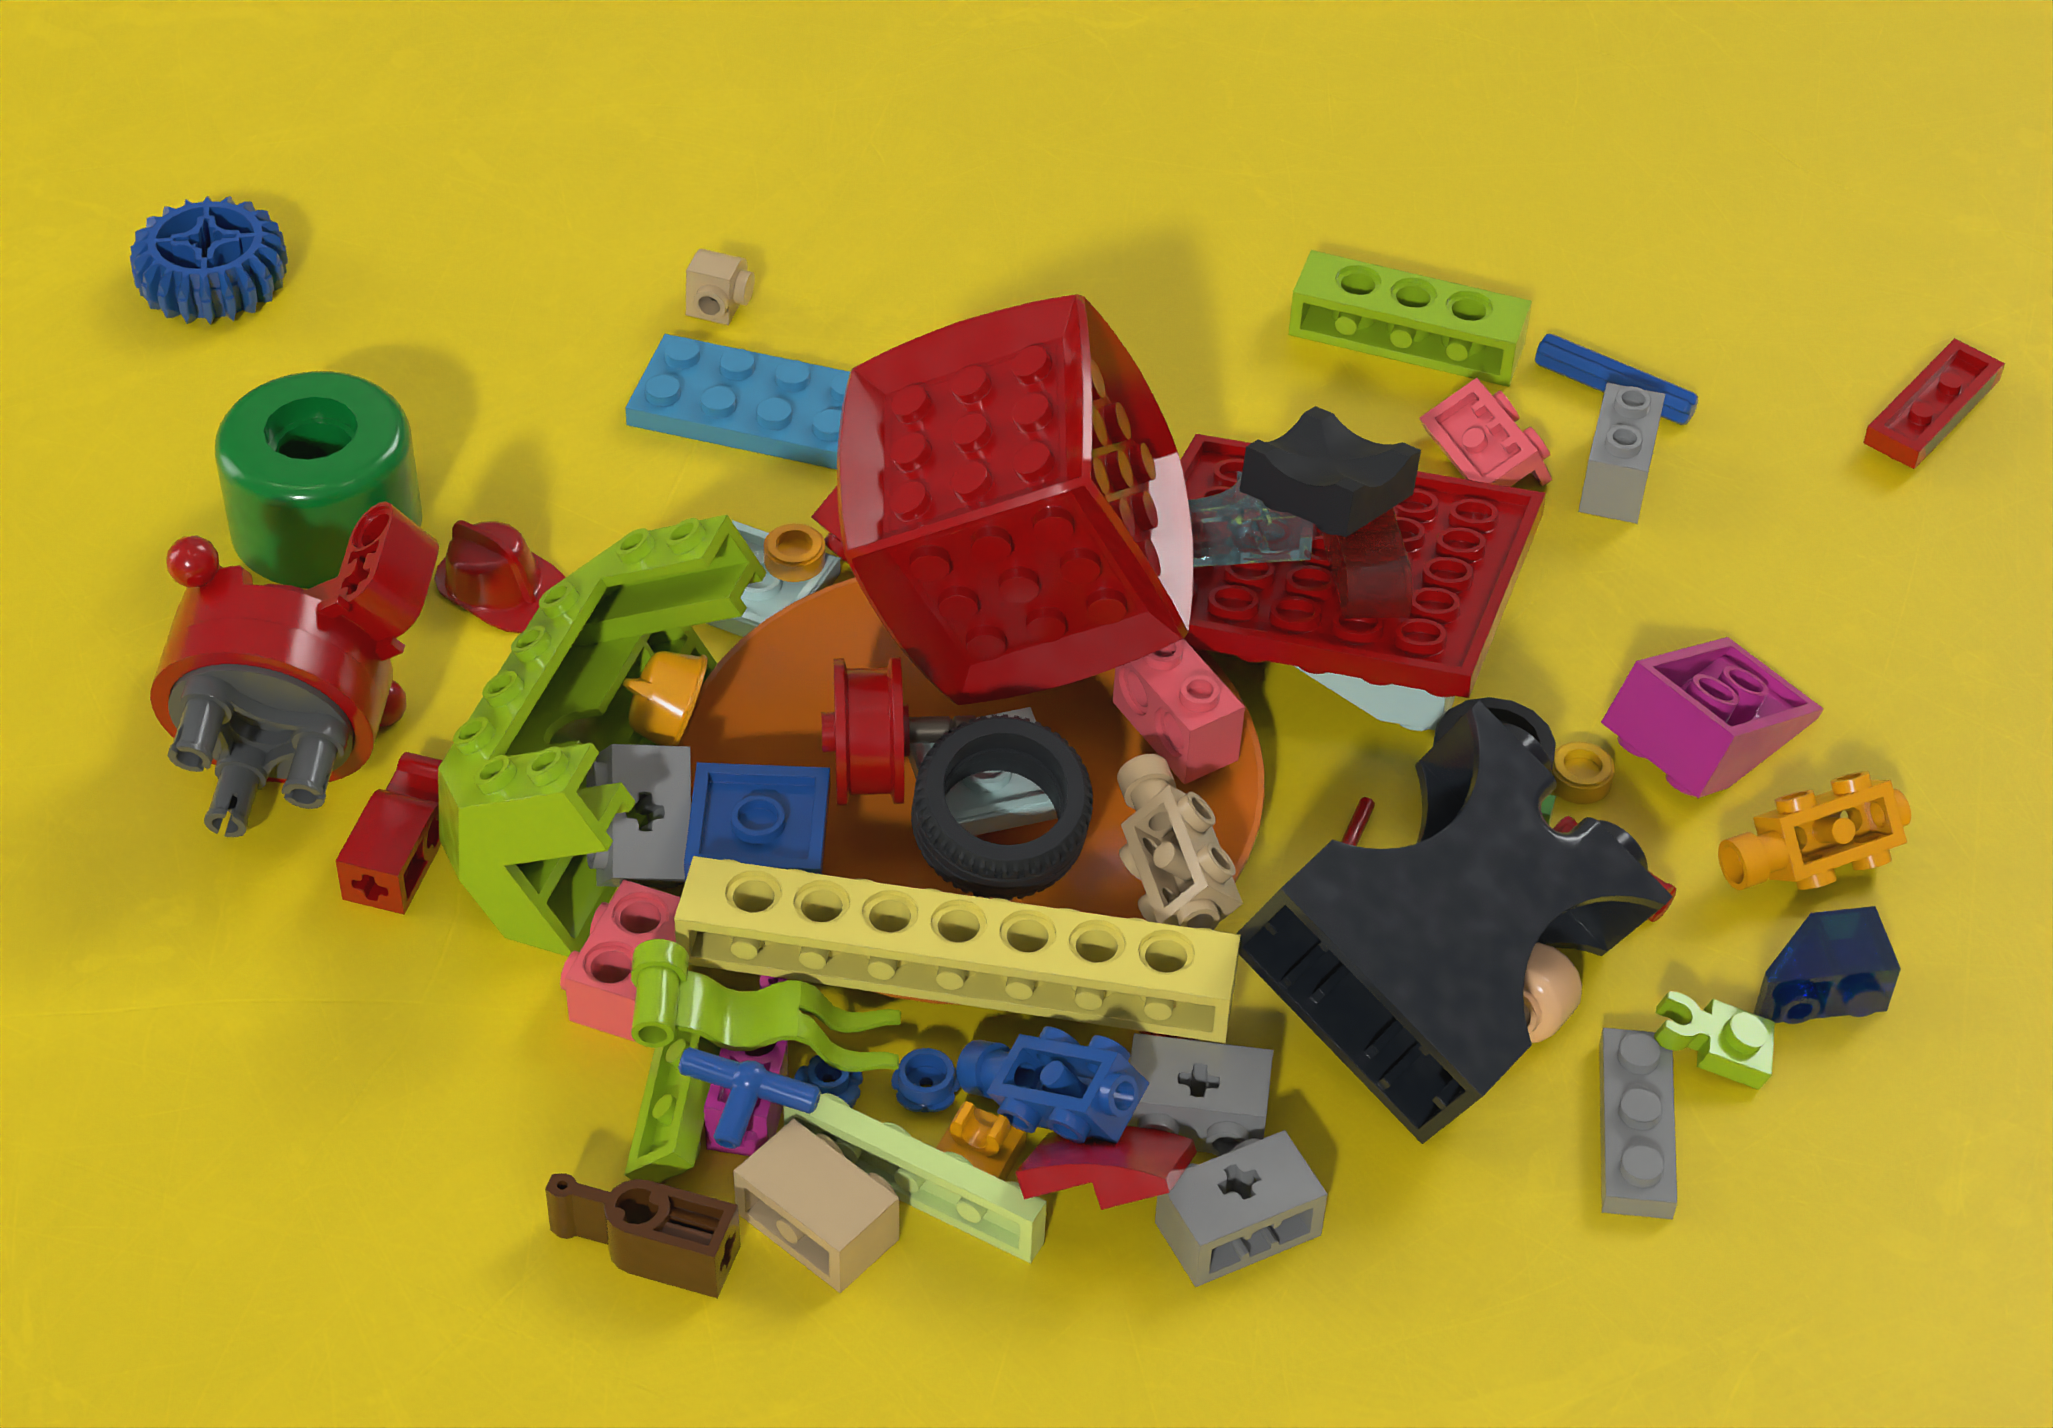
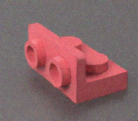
M1478 378L1472 380L1419 418L1427 433L1467 480L1511 487L1529 473L1535 477L1542 487L1552 480L1543 461L1550 456V452L1542 439L1532 427H1528L1522 432L1515 423L1520 417L1504 393L1499 390L1491 395Z

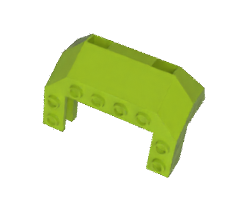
M728 515L703 520L690 518L677 525L649 531L644 528L634 530L548 589L540 598V607L525 631L519 634L511 645L512 651L498 674L485 685L482 692L483 697L469 720L456 731L453 737L454 743L438 767L439 840L459 881L505 938L568 957L573 951H581L590 936V927L597 908L602 902L609 903L617 887L597 886L596 869L589 868L587 854L609 850L613 840L606 831L617 813L626 812L627 818L637 819L639 828L648 824L647 815L636 813L634 805L636 801L622 782L586 788L587 773L592 764L596 762L599 752L611 744L656 745L635 732L629 725L628 715L633 693L623 685L626 678H639L647 662L656 652L668 651L693 656L706 655L708 657V664L703 680L704 683L717 665V662L691 626L743 616L747 607L741 600L742 594L748 584L762 582L767 574Z

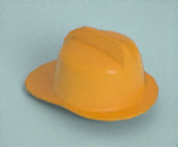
M659 651L649 659L639 678H626L623 685L633 693L628 715L630 727L658 746H677L697 701L706 673L708 657L703 654L701 656Z

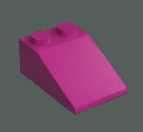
M1729 637L1636 661L1601 723L1618 735V742L1625 750L1638 757L1647 758L1666 773V780L1671 786L1684 794L1700 798L1731 787L1816 721L1824 709Z

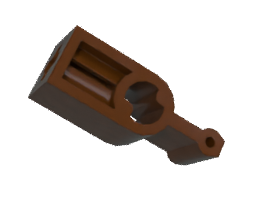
M566 1173L552 1174L545 1191L550 1230L555 1235L564 1239L578 1236L607 1244L612 1262L619 1269L629 1274L718 1299L741 1247L737 1204L650 1180L634 1179L625 1181L613 1188L611 1192L577 1183L572 1175Z

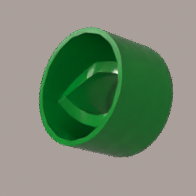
M332 371L290 374L268 381L245 394L232 406L220 423L215 439V459L231 541L239 558L246 566L262 577L279 584L307 589L338 577L349 539L356 523L371 507L381 502L392 504L421 527L422 508L409 421L398 401L373 382L355 375Z

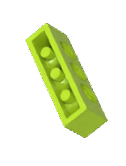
M1311 250L1293 290L1288 335L1473 379L1478 378L1482 381L1509 387L1525 344L1532 301Z

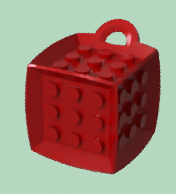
M1074 294L1029 302L962 320L898 345L852 368L842 405L837 450L838 508L844 554L863 593L893 640L919 671L950 701L957 705L981 703L1070 684L1138 660L1186 637L1189 631L1193 597V537L1188 496L1179 453L1160 407L1140 369L1109 324L1084 296Z

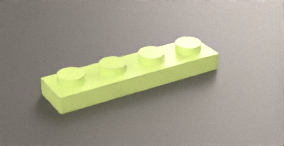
M820 1094L817 1108L810 1114L783 1106L784 1126L794 1118L815 1135L821 1133L828 1136L839 1146L844 1157L867 1174L876 1173L883 1177L892 1186L900 1201L1030 1264L1045 1242L1047 1201L1037 1196L1024 1199L1019 1183L1005 1182L974 1167L966 1158L957 1153L942 1152L913 1138L905 1129L889 1122L881 1123L852 1109L844 1100L833 1094Z

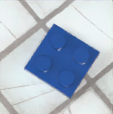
M697 762L684 858L685 881L693 856L718 860L731 859L746 864L787 870L800 869L808 873L822 874L830 796V768Z

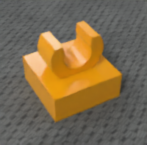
M966 1101L961 1105L936 1149L942 1152L957 1153L966 1158L974 1167L1005 1181L1026 1145L1027 1132L1011 1126L1007 1117L1000 1114L999 1116L974 1107V1104Z

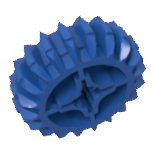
M209 196L203 202L191 203L185 199L183 206L177 209L165 206L162 217H148L146 228L135 231V243L130 246L132 253L130 255V263L136 288L139 289L140 296L148 301L150 309H162L166 319L182 315L187 324L192 323L197 318H206L211 325L217 317L227 316L234 321L237 312L255 313L257 302L267 303L272 301L273 291L283 287V277L287 273L286 264L288 263L286 246L284 245L283 234L279 231L278 223L270 220L267 210L255 211L251 201L235 205L231 196L226 197L221 202L212 201Z

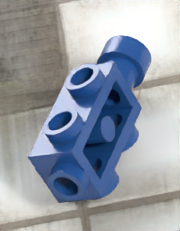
M1045 1026L1039 1037L1019 1034L1011 1049L1002 1043L981 1039L971 1041L961 1051L956 1066L957 1080L960 1087L968 1094L991 1098L1000 1105L997 1110L998 1115L1007 1117L1011 1126L1028 1133H1034L1037 1127L1050 1129L1063 1138L1075 1143H1084L1088 1137L1117 1144L1149 1085V1082L1128 1062L1131 1055L1119 1043L1104 1036L1094 1035L1088 1046H1083L1066 1032L1051 1026Z

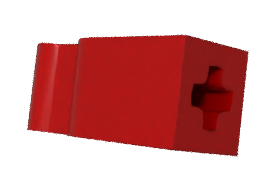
M405 752L400 757L397 769L386 790L378 789L372 794L335 860L342 900L405 915L441 845L439 840L438 767L443 760Z

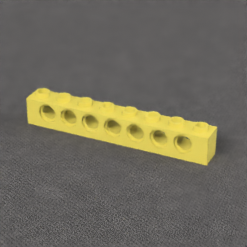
M693 856L674 918L676 943L680 944L688 952L689 965L1226 1043L1241 936L1239 934L1218 932L1209 928H1190L1148 922L1140 918H1121L1080 912L1071 908L1058 909L1016 903L1002 898L989 899L947 893L932 888L919 889L878 883L868 879H850L808 873L800 869L787 870L740 863L731 859L718 860Z

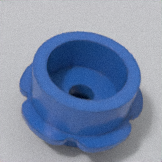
M920 1048L909 1052L902 1058L899 1068L894 1071L892 1076V1087L898 1091L896 1094L897 1101L905 1109L912 1112L936 1113L943 1111L952 1105L955 1100L954 1092L960 1089L956 1069L951 1059L943 1052L932 1048ZM927 1084L932 1085V1087H921L920 1085Z
M816 1055L810 1059L808 1066L799 1067L794 1079L819 1087L821 1094H833L853 1108L860 1096V1088L858 1086L863 1082L862 1072L841 1071L833 1068L819 1055ZM823 1080H835L833 1082H823Z

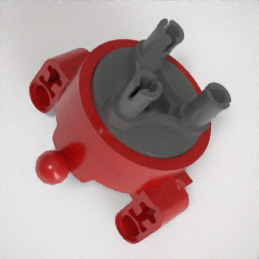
M388 502L378 503L361 516L351 533L338 577L307 590L292 585H253L252 575L240 565L224 568L220 566L219 554L210 541L198 535L184 536L178 539L168 550L166 556L167 571L175 582L187 587L176 611L152 683L150 700L158 721L174 738L173 744L170 745L168 751V758L174 765L194 772H201L204 767L209 769L211 764L216 765L215 775L218 778L209 811L205 814L204 824L212 832L218 834L222 820L228 811L231 815L224 836H243L248 827L247 821L256 792L262 789L267 781L284 783L281 792L285 794V800L295 806L307 809L321 807L326 799L325 793L328 783L345 778L358 771L371 756L379 727L391 726L403 716L407 707L406 693L399 683L393 680V668L390 658L403 653L405 645L396 638L404 634L415 623L422 611L438 557L439 544L435 538Z

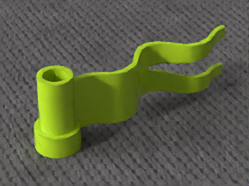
M648 940L639 944L633 952L631 981L636 987L631 1035L640 1045L651 1048L666 1046L673 1041L675 1030L700 1035L718 1047L731 1051H753L782 1040H796L809 1045L829 1066L841 1071L862 1072L875 1069L896 1070L899 1068V1055L889 1052H856L844 1049L831 1042L814 1019L799 1010L814 1014L831 1030L843 1033L862 1032L886 1025H900V1010L883 1009L863 1013L848 1012L833 1006L816 986L797 980L775 983L758 991H736L724 987L704 974L688 971V952L680 944L670 940Z

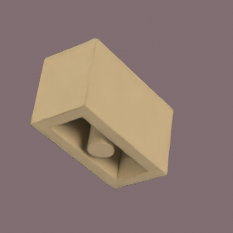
M794 1118L733 1171L735 1204L738 1205L739 1215L839 1293L846 1289L899 1240V1197L892 1186L876 1173L867 1174L844 1157L839 1146L831 1138L821 1133L815 1135Z

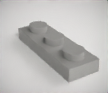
M1603 1028L1599 1043L1602 1213L1673 1219L1677 1206L1673 1054L1672 1050L1663 1048L1654 1039L1656 1032Z

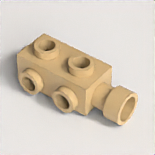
M1144 754L1132 758L1120 768L1117 775V781L1126 804L1136 810L1133 815L1121 824L1127 843L1120 848L1119 855L1129 872L1142 881L1146 894L1138 900V907L1148 922L1214 930L1223 919L1243 904L1232 877L1236 872L1235 866L1228 854L1220 847L1213 829V825L1216 822L1214 813L1209 805L1196 793L1188 792L1186 794L1176 789L1175 780L1165 758L1156 754Z

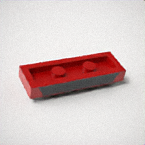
M1954 338L1868 425L1863 443L1891 459L1915 469L2000 381L2005 363Z

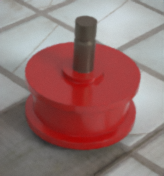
M890 657L888 666L881 668H847L844 658L833 659L834 712H821L822 752L836 753L837 805H847L850 795L890 794L894 804H904V757H910V744L935 743L953 727H957L963 722L968 723L970 719H976L975 715L955 716L953 719L949 716L909 717L908 704H903L901 657Z

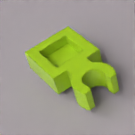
M1668 992L1656 1006L1657 1014L1673 1020H1666L1654 1034V1039L1663 1048L1680 1051L1688 1047L1698 1051L1697 1067L1758 1090L1772 1076L1774 1021L1712 999L1704 1010H1701L1694 1000L1679 992Z

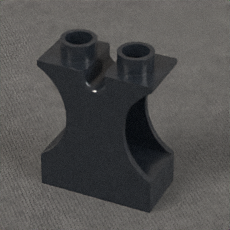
M1480 700L1415 764L1422 795L1421 828L1416 844L1400 848L1374 849L1331 840L1236 933L1241 935L1239 955L1421 1144L1425 1143L1481 1099L1532 1046L1524 1013L1523 990L1528 960L1536 942L1555 948H1570L1603 956L1666 905L1673 897L1648 872L1647 860L1643 850L1636 840L1621 827L1611 822L1596 820L1592 817L1584 818L1571 831L1566 833L1556 831L1547 824L1541 813V805L1555 790L1557 782L1552 775V765L1546 751L1525 730L1511 724H1502Z

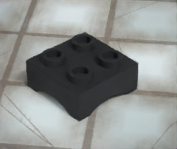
M1315 406L1304 412L1298 422L1280 438L1270 442H1263L1258 439L1246 446L1240 492L1263 501V504L1271 510L1288 512L1314 523L1320 531L1326 534L1347 537L1413 495L1421 450L1403 442L1380 444L1366 440L1346 428L1333 413Z

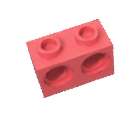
M1184 638L1145 657L1115 668L1113 703L1156 753L1166 759L1169 768L1184 785L1239 760L1245 706Z
M623 879L610 903L602 902L599 905L592 919L589 938L580 952L573 951L568 956L562 970L560 986L562 990L566 991L569 1021L636 1042L631 1035L636 987L631 981L633 952L639 944L652 939H665L676 942L674 918L681 897Z

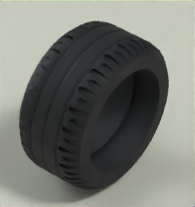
M997 714L991 715L990 718L981 716L978 719H970L968 723L963 722L957 727L950 729L948 733L942 735L924 757L919 768L911 810L912 828L918 848L921 850L922 856L928 865L934 868L938 876H941L947 883L951 882L952 886L956 889L959 888L965 893L972 892L973 896L1012 900L1013 897L1020 899L1025 896H1032L1036 891L1041 892L1060 880L1071 869L1082 851L1093 810V792L1087 769L1082 764V759L1076 753L1073 746L1069 747V743L1065 738L1063 739L1057 732H1051L1050 727H1044L1040 722L1036 721L1033 723L1030 722L1029 718L1022 719L1016 715L1012 718L1006 714L1002 716H997ZM985 771L1011 772L1027 778L1045 792L1055 808L1058 822L1047 833L1035 840L1015 845L995 844L977 838L966 831L951 814L945 796L958 782L973 774Z

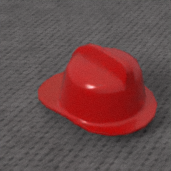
M458 520L452 528V540L449 542L446 557L437 566L434 580L439 593L450 602L461 606L491 626L505 632L522 633L540 607L539 600L542 595L566 577L554 565L531 552L522 534L510 524L499 521H485L472 525L466 521Z

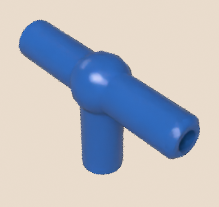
M689 1047L683 1051L678 1069L681 1075L731 1090L713 1136L715 1141L725 1148L734 1149L740 1147L758 1098L809 1114L816 1110L820 1099L821 1091L818 1086L767 1071L757 1061L737 1062Z

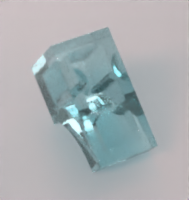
M1237 472V483L1230 489L1213 496L1188 500L1193 537V567L1311 560L1314 523L1288 512L1271 510L1263 504V501L1240 492L1242 472Z

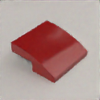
M1126 1126L1117 1144L1088 1137L1084 1143H1075L1055 1132H1051L1044 1137L1015 1173L1024 1199L1092 1183L1100 1209L1103 1210L1170 1193L1197 1154L1193 1139L1167 1131L1136 1126Z

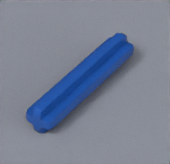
M1546 334L1536 350L1535 362L1539 366L1605 393L1606 384L1612 383L1665 394L1661 417L1677 424H1687L1696 411L1698 404L1696 393L1557 335Z

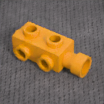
M1868 771L1839 776L1830 781L1831 791L1815 796L1813 790H1805L1775 799L1777 809L1753 817L1757 836L1751 832H1746L1720 842L1718 847L1719 864L1726 880L1736 890H1743L1766 882L1768 878L1769 880L1796 882L1799 890L1825 886L1837 880L1834 868L1852 863L1853 870H1866L1891 862L1892 858L1889 849L1907 843L1903 827L1907 826L1911 821L1910 805L1901 791L1893 789L1891 780H1871ZM1843 810L1847 812L1848 818L1840 817Z

